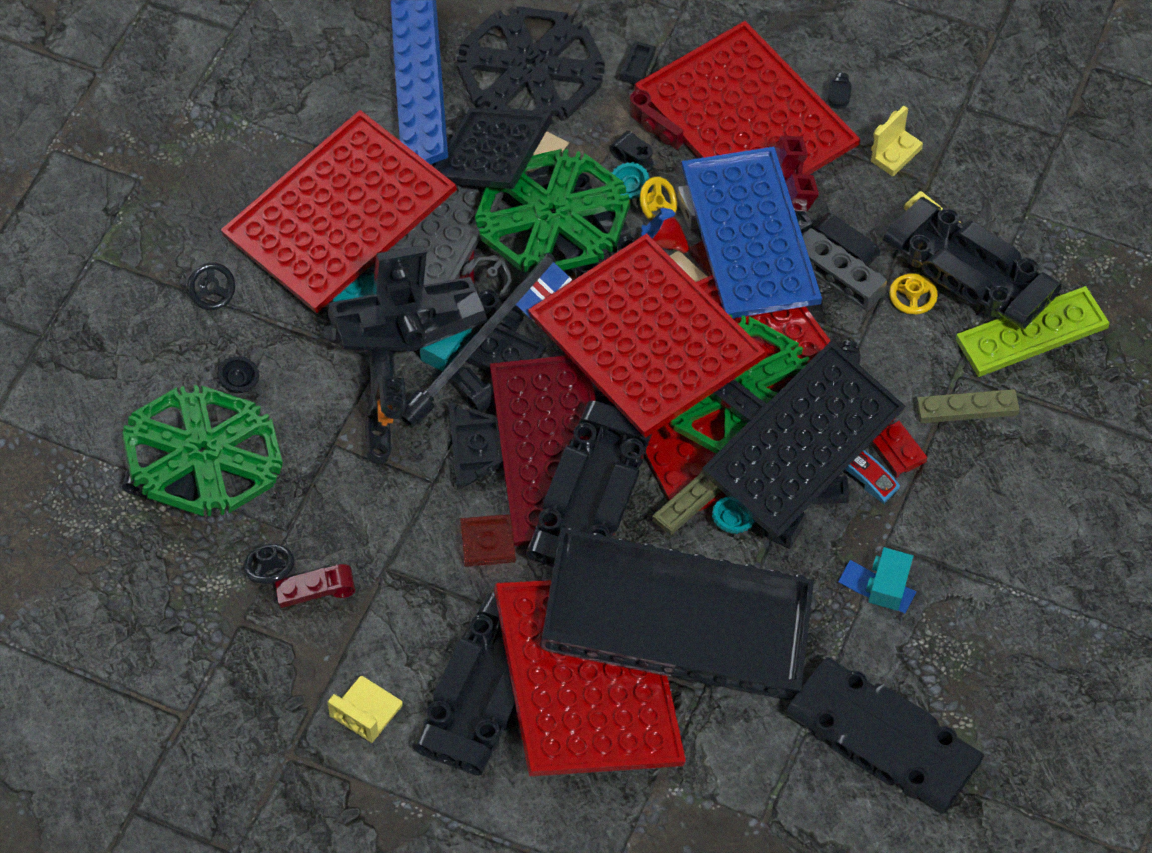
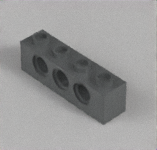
M812 228L803 235L814 274L821 281L866 312L885 294L887 280L882 274L873 271L863 261L854 258L844 248L835 245L825 235L816 232Z

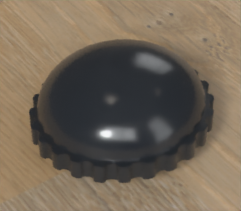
M241 356L224 359L217 371L218 382L221 383L225 390L233 393H244L252 390L258 383L260 375L255 362Z

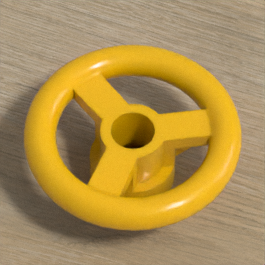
M652 177L643 184L640 192V205L644 215L651 221L655 217L652 211L660 208L672 209L676 213V192L666 179ZM653 185L652 192L648 193L649 188ZM661 185L667 190L670 203L662 195Z
M919 274L902 275L893 281L889 289V297L892 304L898 310L913 315L929 311L935 305L938 296L933 282ZM896 291L906 295L907 299L910 300V307L898 300ZM930 291L929 301L925 305L918 307L917 300L922 294Z

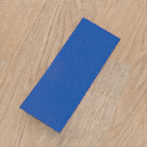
M850 560L838 582L870 598L871 593L866 592L869 578H875L876 573ZM905 587L898 611L906 613L917 591Z

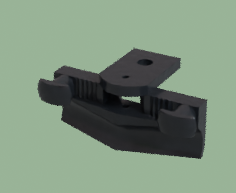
M424 245L376 253L373 295L329 303L328 315L332 325L324 327V335L331 343H343L344 349L416 351L487 322V317L471 277L424 285L427 251Z

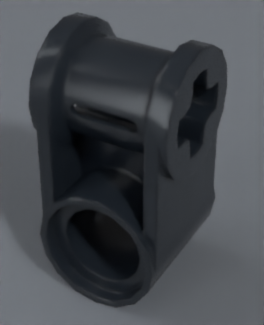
M625 131L610 145V151L617 160L625 164L627 162L638 163L647 172L653 169L654 162L651 158L653 155L652 146L638 138L633 132Z

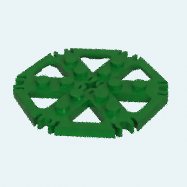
M562 149L533 155L514 189L486 187L475 216L477 228L485 227L479 229L481 240L520 271L524 264L525 272H528L529 267L537 266L544 258V253L552 254L560 232L583 250V254L579 257L556 261L555 264L559 268L567 270L597 263L599 259H604L602 249L612 252L613 246L616 248L630 207L629 195L625 194L626 186L624 182L584 153L581 159V153L577 151L575 157H569V151L565 149L562 156ZM544 166L554 167L547 190L524 172ZM583 172L592 174L606 185L573 193L578 177ZM503 191L509 193L523 204L522 206L490 212L496 194ZM549 209H554L556 213H552ZM605 211H613L616 214L611 231L608 234L601 232L583 217ZM532 229L525 252L522 254H515L499 241L503 235Z
M742 315L741 322L737 324L751 337L758 336L780 349V352L765 358L734 379L767 404L778 394L767 387L788 377L796 376L809 363L810 358L800 359L797 357L803 352L802 346L798 347V342L750 316L748 318L749 325H746V317ZM710 395L670 421V426L674 427V431L716 454L747 424ZM724 407V438L722 440L715 441L692 427L693 421Z
M194 385L193 393H187L185 387L181 386L180 395L176 387L132 412L128 418V425L133 427L124 425L122 440L131 482L134 480L135 487L145 484L142 494L147 495L149 499L204 516V508H206L207 516H211L212 508H218L220 514L224 515L225 507H227L229 514L274 487L277 481L276 474L281 473L283 462L272 418L269 420L268 414L258 416L261 407L256 406L254 402L202 385L201 393H199L197 385ZM208 404H215L236 411L238 414L211 429L206 406ZM169 407H175L180 411L184 430L152 420L151 418ZM253 435H260L265 440L268 457L234 446ZM145 444L169 452V454L149 466L141 468L138 464L135 447ZM202 447L206 448L203 452L198 451ZM221 470L251 479L255 485L237 497H229L226 494ZM193 471L199 498L195 501H189L168 494L165 491V487Z

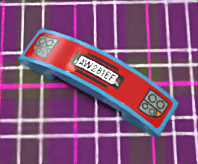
M865 450L846 469V471L865 484V491L883 504L900 488L899 483Z

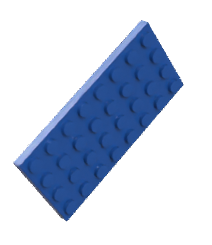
M775 147L682 161L681 168L723 310L728 315H732L733 319L742 317V315L751 316L821 304V293Z

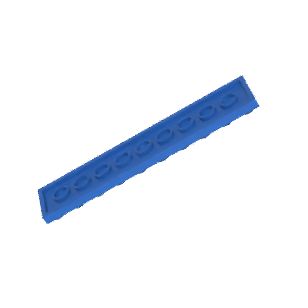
M391 0L400 141L426 162L432 164L448 158L436 0Z

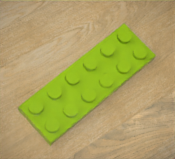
M1085 286L1056 297L1024 330L1001 317L957 334L956 341L977 376L980 377L1108 329L1109 321Z

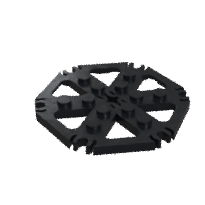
M516 6V11L513 7H510V15L506 16L499 10V19L495 13L492 14L459 47V55L465 57L457 56V69L474 106L477 105L480 109L489 107L488 109L545 113L550 114L551 118L552 116H558L560 121H564V113L568 119L603 83V75L597 74L605 73V62L587 25L585 24L583 27V21H579L578 24H572L574 16H569V13ZM532 17L554 21L555 26L534 44L524 20ZM497 27L501 30L510 50L481 47L478 45V41L492 28ZM579 38L584 41L590 54V58L587 60L558 57ZM535 63V67H534V66H529V67H527V64L531 65V64ZM471 70L502 73L503 75L489 88L480 89L475 82ZM552 80L585 85L571 99L563 100L559 97ZM527 86L537 106L535 110L510 108L507 104Z

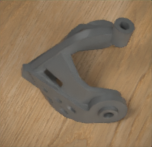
M501 255L479 257L465 265L464 271L461 274L463 276L470 274L475 267L480 265L491 266L486 272V276L489 279H494L498 271L504 281V287L498 295L500 297L499 300H506L510 294L509 291L512 288L509 264Z

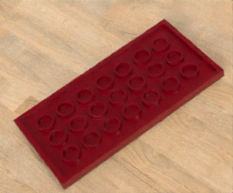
M568 356L490 364L514 547L530 544L538 524L539 514L543 511L546 494L563 452L572 441L574 429L579 424L587 402L596 401L592 381ZM586 436L580 437L581 440H589V439H590L589 437H586ZM550 521L544 523L546 526L550 527L555 525L554 522Z

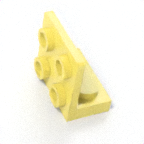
M903 106L899 111H894L884 125H879L873 134L874 144L871 148V162L891 176L900 171L923 147V143L905 131L908 113L906 106Z
M363 676L357 679L342 699L333 694L328 701L330 717L371 743L374 742L403 705L400 699Z

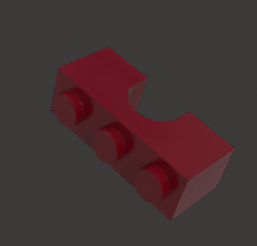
M781 135L774 147L794 211L808 212L819 196L814 175H803V165L808 157L804 139L800 136Z

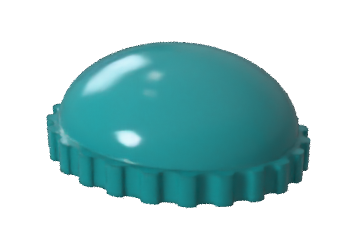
M633 162L623 163L611 172L624 182L626 186L625 194H628L631 200L640 196L643 184L650 179L647 170L642 165L640 166L638 163L634 164Z
M729 497L721 498L713 507L712 518L721 530L727 533H743L748 531L755 522Z

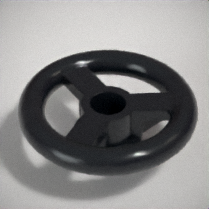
M208 262L198 266L191 273L188 280V294L195 305L204 310L223 308L231 301L235 293L234 276L226 266L220 263ZM214 270H218L225 275L228 281V289L219 286ZM206 271L207 275H204L199 281L200 290L195 292L197 277ZM214 282V287L208 290V283ZM214 293L224 296L222 300L216 303H206L201 300L204 296Z
M279 544L262 545L250 552L244 561L246 576L260 584L278 582L284 579L294 567L292 552ZM277 552L282 553L287 560L279 558ZM257 557L259 566L258 569L255 572H253L251 565L253 560ZM275 568H284L275 575L263 576L267 571Z

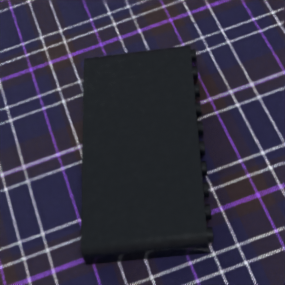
M560 528L540 646L542 649L552 653L784 700H793L802 689L814 580L807 579L802 575L783 574L778 570L759 569L749 564H734L725 559H710L701 554L691 555L681 553L676 549L657 548L652 544H637L623 538H608L599 533L589 534L579 532V530L574 528Z

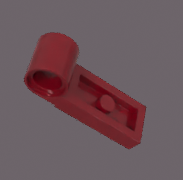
M641 89L633 91L630 95V116L639 122L647 132L659 137L666 145H670L676 150L683 145L684 130L651 108V95L647 91Z
M346 564L318 569L275 582L278 604L281 608L331 594L336 598H347L355 593L352 568Z

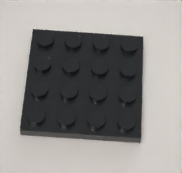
M469 108L447 145L448 158L438 161L434 168L454 184L514 189L553 120L550 114Z

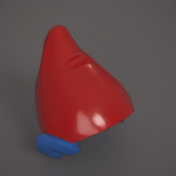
M660 208L661 212L647 226L642 225L641 237L648 234L662 249H674L682 253L688 252V242L681 225L674 217L675 212L672 209Z

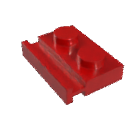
M900 421L888 426L871 443L872 447L896 478L900 474L907 473L927 462V456Z

